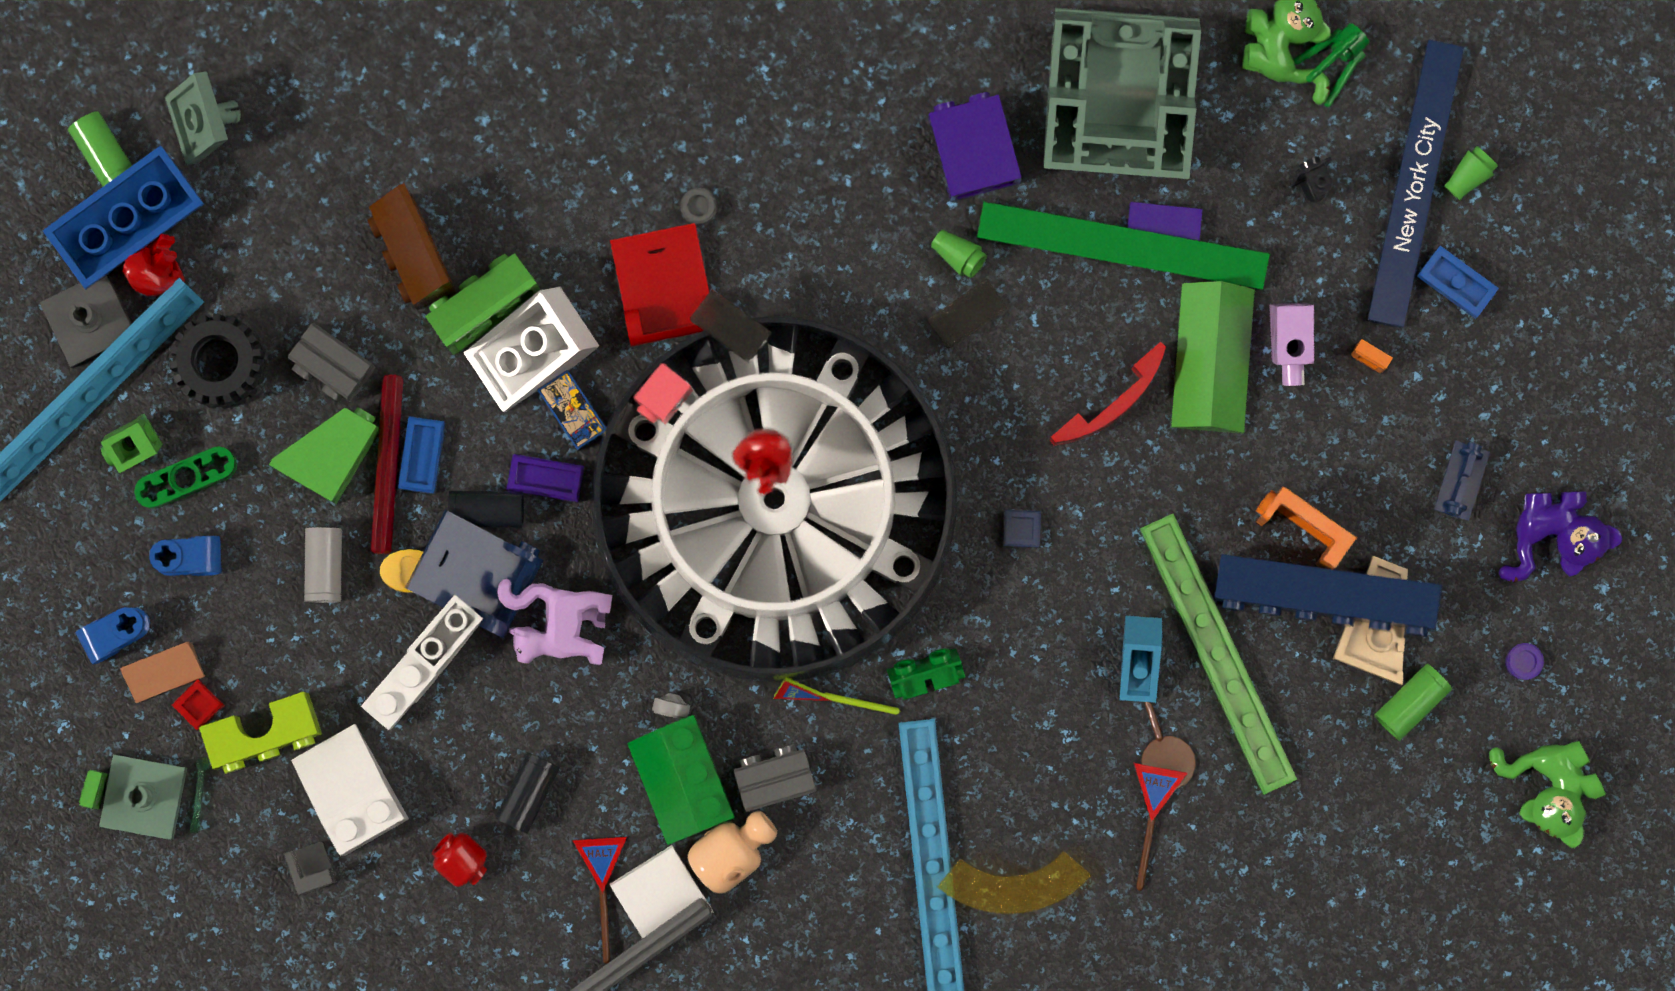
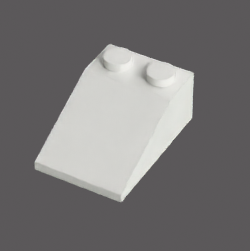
M561 287L539 290L466 350L464 354L502 412H506L566 370L576 366L597 349L599 345Z
M356 724L291 760L324 829L340 856H346L409 820Z

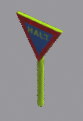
M789 678L783 680L773 698L834 701L894 715L900 713V709L897 707L827 692L821 693Z

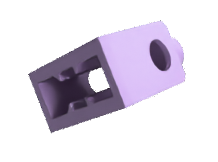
M1308 303L1270 304L1272 363L1282 365V385H1304V364H1314V305ZM1296 339L1298 350L1293 354H1288L1287 344L1291 340Z

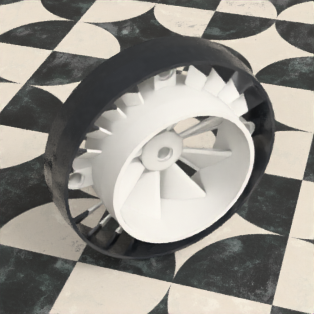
M768 316L742 319L720 324L721 326L726 325L728 327L727 330H732L728 336H726L728 332L723 334V330L719 331L716 329V326L710 329L719 336L724 335L726 341L749 356L756 347L754 329L747 324H751L753 327H768L769 373L759 374L756 350L750 358H746L726 343L737 379L728 382L711 341V338L716 337V335L708 329L680 342L657 358L640 374L624 394L603 433L592 478L591 508L593 528L607 575L619 597L648 632L670 650L705 669L737 679L756 682H783L785 678L794 681L807 680L834 673L872 655L900 633L923 607L938 582L953 540L957 515L955 467L945 432L929 400L915 381L880 349L838 327L813 320ZM741 325V329L746 328V331L749 330L753 333L750 334L748 332V334L751 335L750 337L746 335L749 339L741 335L742 331L737 332L738 328ZM798 328L813 330L838 339L817 381L792 375ZM734 334L740 335V340L742 338L744 339L742 342H744L745 344L743 345L741 343L743 347L746 345L747 342H749L748 346L750 348L746 347L748 351H746L743 347L738 345L740 340L738 342H734L732 340V336ZM735 336L734 340H738L739 337ZM683 353L707 393L699 397L693 389V392L678 409L682 415L674 425L669 423L665 425L659 419L653 424L637 411L639 407L631 403L635 399V395L661 363L688 383L672 361V359ZM870 357H872L888 369L890 373L863 403L857 407L848 398ZM839 362L848 363L853 369L852 375L846 380H839L832 374L833 367ZM754 389L757 391L762 427L772 428L784 434L792 447V468L786 484L776 483L773 490H778L785 496L784 504L778 509H771L765 505L764 498L766 494L759 495L757 492L760 486L759 479L748 481L746 473L733 463V450L744 437L754 431L744 397ZM912 394L919 407L880 432H877L872 423ZM826 406L838 407L795 470L793 466ZM643 423H650L656 428L655 436L649 441H641L636 437V430ZM684 432L742 475L744 480L741 482L680 449ZM934 433L938 447L890 462L887 451ZM614 436L657 458L653 479L603 472ZM880 470L882 479L810 493V489ZM945 476L946 491L895 493L894 482ZM652 503V511L602 517V505ZM739 505L738 511L671 531L665 514ZM894 514L944 521L943 534L934 561L889 539ZM806 518L867 550L865 555L860 559L805 521ZM754 529L757 533L726 590L723 592L710 585L751 530ZM658 534L661 542L613 560L610 552L611 548ZM780 536L786 537L803 599L792 602L790 600ZM899 558H909L913 562L914 571L911 575L901 577L895 573L893 565ZM672 562L676 570L637 599H634L628 589ZM872 571L915 593V596L901 613L896 611L864 581ZM692 587L702 595V598L681 638L677 640L661 628L658 622ZM847 596H849L876 632V635L866 642L840 603ZM820 612L837 654V656L824 660L811 615ZM734 614L756 619L749 666L737 665L712 658ZM707 618L712 619L716 623V633L706 639L699 637L696 633L699 621ZM780 620H788L794 667L781 668Z

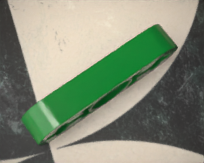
M224 447L210 448L142 477L135 485V498L142 506L149 509H158L231 478L237 469L236 457ZM216 455L223 459L228 458L229 462L224 465L225 471L223 473H220L217 469L205 472L209 479L204 481L203 472L196 465L197 462L202 460V466L207 467L215 463L214 456ZM183 468H191L196 474L195 483L189 488H181L176 482V475ZM168 475L169 484L175 491V494L170 495V490L164 489L157 493L158 499L154 502L149 497L144 498L143 493L148 491L147 484L152 483L155 487L165 485L167 483L163 477Z

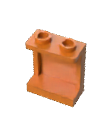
M1282 487L1277 493L1271 490L1255 510L1260 514L1256 521L1260 526L1268 522L1274 512L1278 511L1326 545L1327 549L1315 564L1319 568L1331 570L1336 568L1356 539L1351 533L1285 487Z

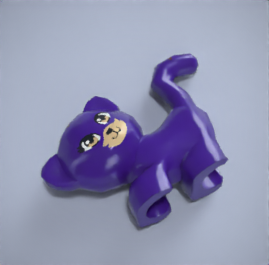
M1586 491L1561 492L1560 502H1552L1551 493H1528L1525 495L1524 510L1519 516L1516 526L1518 537L1517 553L1521 564L1519 567L1507 565L1499 569V576L1501 579L1509 582L1526 580L1535 570L1532 545L1552 534L1557 535L1556 543L1558 552L1561 554L1560 564L1563 571L1569 577L1577 575L1584 566L1591 565L1603 557L1608 549H1613L1622 543L1621 533L1611 525H1605L1596 516L1580 515L1577 513L1576 510L1583 508L1587 502Z

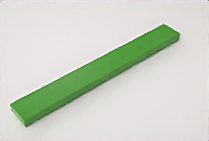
M1174 514L1140 528L1139 530L1262 794L1264 795L1297 780Z

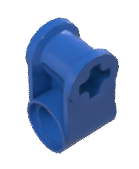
M196 536L187 539L162 540L154 544L150 550V563L158 572L166 576H210L222 573L219 536ZM169 549L171 553L176 555V559L170 560V566L166 567V564L159 559L165 556L166 550Z
M124 607L106 617L87 624L75 633L92 665H95L143 638L150 629V620L146 612L140 608ZM127 617L136 618L137 622L133 625L134 631L124 629V625L128 623Z

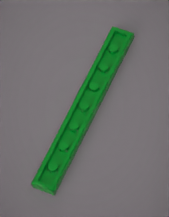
M986 201L983 202L977 238L1213 281H1223L1257 289H1263L1270 253Z

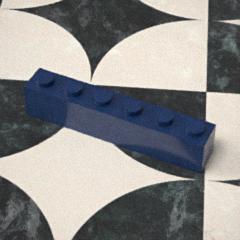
M1221 554L1215 599L1217 602H1223L1222 608L1233 611H1244L1245 606L1259 607V614L1280 616L1281 611L1296 613L1295 618L1304 621L1316 622L1318 616L1332 618V624L1354 627V621L1369 623L1368 629L1390 632L1391 626L1406 628L1405 634L1427 637L1428 631L1436 632L1442 585Z

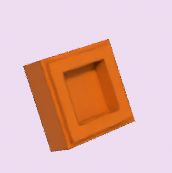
M1363 339L1357 343L1351 353L1353 358L1378 373L1384 372L1393 357Z

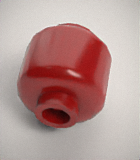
M451 832L448 833L432 852V855L435 857L433 861L434 869L453 886L461 887L468 882L475 885L487 871V868L483 866L487 858L486 850L466 833L460 832L455 835Z

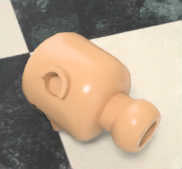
M762 811L751 813L747 817L746 824L741 828L735 823L723 822L709 830L690 848L688 861L695 874L706 887L715 893H726L759 867L761 856L757 848L762 844H769L774 841L777 836V829Z

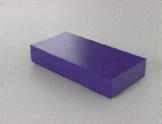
M1130 202L1127 227L1200 240L1203 209Z
M513 454L506 490L523 491L524 494L579 503L585 466Z

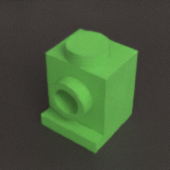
M145 414L105 435L100 442L103 446L101 447V452L105 461L110 466H115L119 473L157 454L163 445ZM131 437L136 447H128L124 439Z

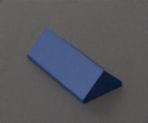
M160 145L42 231L84 289L87 290L123 264L130 255L145 248L161 234H164L203 206L204 203L186 176Z

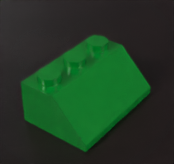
M694 715L661 727L627 743L667 845L735 819L732 807Z

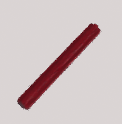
M392 374L384 375L382 383L371 551L375 554H390L392 550L403 378Z

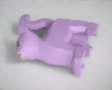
M503 579L500 582L497 593L500 602L506 608L512 610L527 608L537 598H541L546 602L544 632L528 626L509 628V633L514 635L513 648L520 663L529 664L534 658L547 655L560 659L585 656L590 664H602L604 648L593 643L591 640L581 638L580 630L584 620L591 621L595 627L605 628V613H610L612 595L593 591L570 592L540 583L531 584L520 595L516 596L511 592V581L509 579Z

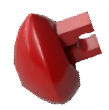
M161 234L152 243L130 255L125 260L123 272L135 291L146 296H161L178 278L185 283L182 270L175 260L177 254L169 250L175 242L174 236Z
M772 428L757 429L744 437L732 452L733 463L746 473V479L748 481L759 479L760 486L757 489L759 495L772 492L776 483H787L792 468V447L788 438L779 431Z

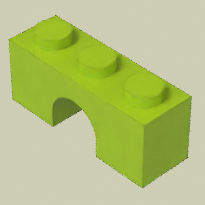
M301 692L269 703L273 724L269 732L259 738L250 737L243 729L240 717L234 715L199 727L212 769H223L224 774H228L245 768L244 761L258 757L259 762H263L280 756L279 749L293 745L294 750H298L315 744L313 737L322 735L309 693Z

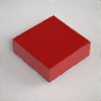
M199 679L172 704L197 731H200L199 727L206 725L225 706Z

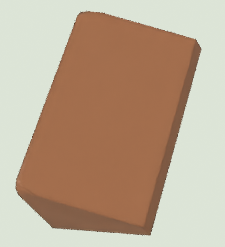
M185 642L120 668L136 703L205 677L191 642Z

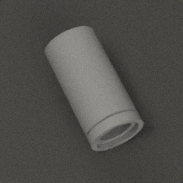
M305 528L304 602H341V528Z

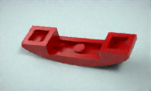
M1160 342L1133 365L1131 370L1139 380L1089 424L1078 413L1053 434L1049 441L1054 446L1082 440L1103 430L1124 415L1142 396L1152 381L1162 361L1166 348L1165 345Z

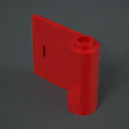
M695 223L610 240L631 347L693 335L707 330V328L696 321V318L711 298ZM715 300L712 301L698 320L709 328H713V325L716 323L715 319L711 324L709 323L712 318H717L718 322L722 321L721 318L719 319L715 316L720 309L719 303ZM711 314V316H710L709 319H708L709 322H707L706 320L703 319V318H707L708 315Z

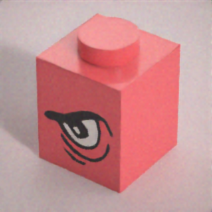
M661 363L635 395L636 402L640 404L637 411L653 424L659 419L666 425L690 396L693 389L691 385Z

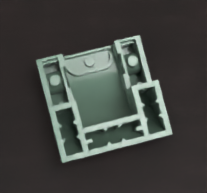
M1055 8L1047 101L1044 168L1189 179L1196 118L1195 89L1201 39L1200 18Z

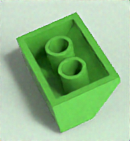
M515 253L510 257L506 254L501 255L489 264L490 271L480 278L477 275L468 278L459 286L461 290L450 299L444 296L429 307L431 312L425 317L454 356L497 326L540 290Z

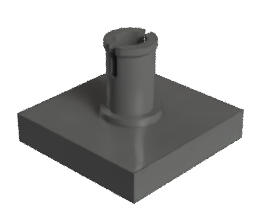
M108 274L87 290L84 289L81 283H78L39 302L72 369L100 356L132 324Z

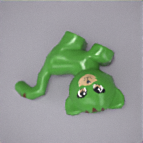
M1278 0L1274 6L1272 19L1269 21L1268 15L1263 10L1250 9L1247 13L1245 31L1246 34L1255 36L1257 43L1245 45L1243 68L1259 72L1276 82L1307 83L1306 77L1315 68L1296 69L1288 45L1289 43L1294 45L1307 42L1321 43L1331 37L1330 28L1323 21L1322 13L1316 1ZM1322 72L1312 81L1316 84L1313 101L1319 105L1326 102L1330 93L1329 78Z
M1577 741L1564 746L1556 744L1542 745L1535 751L1520 756L1513 764L1506 763L1502 749L1498 747L1492 748L1489 752L1490 764L1498 776L1515 779L1521 773L1533 767L1552 782V787L1546 788L1536 798L1527 800L1522 805L1519 815L1523 820L1535 823L1540 830L1554 838H1560L1571 848H1576L1580 845L1584 834L1582 825L1587 814L1582 804L1581 796L1584 794L1588 798L1597 799L1606 795L1597 775L1585 776L1581 767L1589 763L1581 743Z

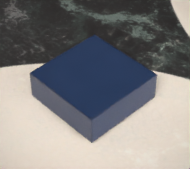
M1004 510L1003 547L1040 548L1041 511Z

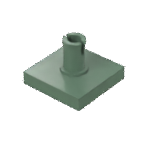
M207 71L192 74L165 97L186 165L199 163L228 140L224 124H235L240 121V110L231 111V109L238 107L236 101L231 100L217 104Z
M113 755L99 827L174 840L187 768Z

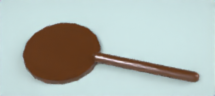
M1144 702L1156 739L1150 742L1143 751L1141 764L1188 773L1176 788L1178 789L1187 784L1193 776L1196 766L1195 755L1190 746L1182 739L1173 736L1163 737L1152 702Z

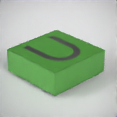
M97 770L87 772L79 800L80 806L99 809L109 776L108 773Z

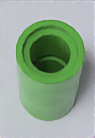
M100 112L89 113L75 121L68 128L70 135L102 187L132 166Z
M1425 664L1374 716L1392 736L1401 741L1453 689L1440 673L1429 664Z

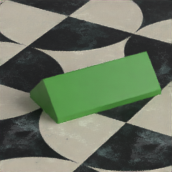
M1223 281L1182 283L1171 428L1244 434L1255 289Z

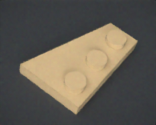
M1372 556L1365 574L1407 580L1408 569ZM1354 621V627L1345 626L1333 659L1398 685H1403L1404 628L1391 626L1390 632H1382L1368 629L1369 623Z

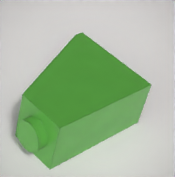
M359 407L356 408L354 413L344 408L275 456L269 465L337 504L379 434V428L373 424L376 417Z

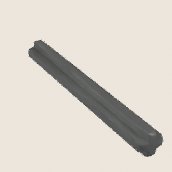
M703 898L697 899L570 991L609 990L712 916L710 905Z

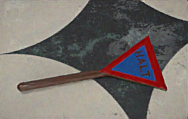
M1134 763L1149 813L1136 889L1142 891L1156 815L1188 773Z
M627 837L572 840L599 886L603 962L606 964L610 962L606 886Z

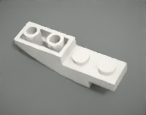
M454 595L408 648L406 655L361 707L387 730H391L439 677L479 626L483 618L457 595Z

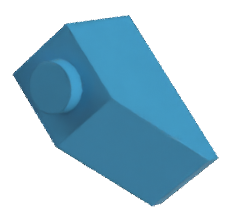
M1125 616L1119 700L1156 703L1162 648V618Z

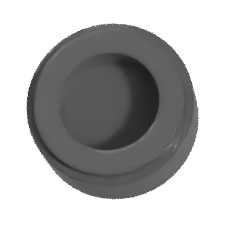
M704 188L689 190L681 200L682 215L691 224L705 225L712 221L716 215L717 203L715 197Z

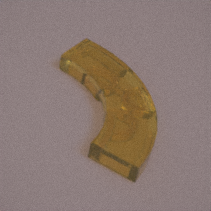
M1064 851L1041 869L1014 877L988 874L977 870L962 859H959L936 887L947 896L971 908L992 913L1017 914L1038 910L1061 901L1081 887L1091 877V874Z

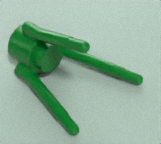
M1349 23L1342 31L1337 28L1325 42L1314 45L1294 59V64L1298 65L1333 44L1331 46L1333 52L1306 77L1307 82H1312L1338 57L1343 61H1347L1350 58V62L1324 103L1326 107L1332 105L1357 64L1366 56L1363 50L1369 45V40L1362 30L1352 23Z

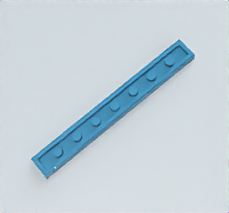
M180 278L0 452V501L204 303Z
M935 719L899 723L927 991H965Z

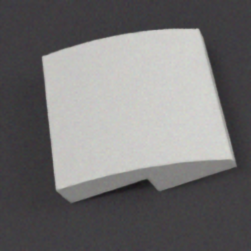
M672 845L610 883L612 890L642 938L697 899L703 898L707 902Z

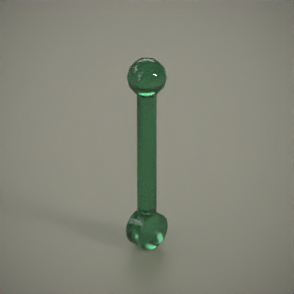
M199 757L195 763L198 769L193 818L190 826L191 833H199L205 770L210 766V762L206 757Z

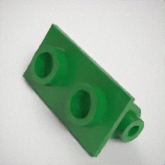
M947 648L938 649L931 652L929 657L916 661L905 659L897 662L893 668L887 669L895 699L903 697V700L928 693L924 680L932 679L934 689L939 690L959 684V680L965 678L962 662L956 648L952 650Z

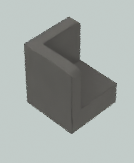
M323 842L284 853L298 895L337 883Z

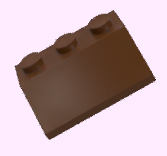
M405 183L398 185L369 206L373 217L368 218L367 221L375 238L383 237L388 249L382 251V254L390 271L398 270L403 282L397 284V287L405 304L412 302L418 310L444 296L457 292L417 203Z

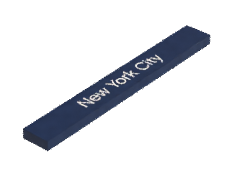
M1430 39L1427 41L1367 321L1401 329L1404 327L1464 47Z

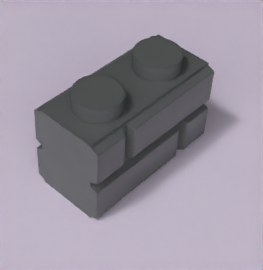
M315 323L310 324L301 340L298 341L288 356V359L295 363L291 369L308 382H310L312 377H315L325 385L321 391L338 403L342 397L349 402L353 401L363 384L375 370V366Z
M794 744L774 750L776 757L762 761L760 755L739 760L741 767L733 770L745 812L817 792L805 749L797 751Z

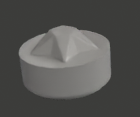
M669 693L660 698L655 697L652 710L657 714L684 719L688 717L691 705L686 704L679 695Z

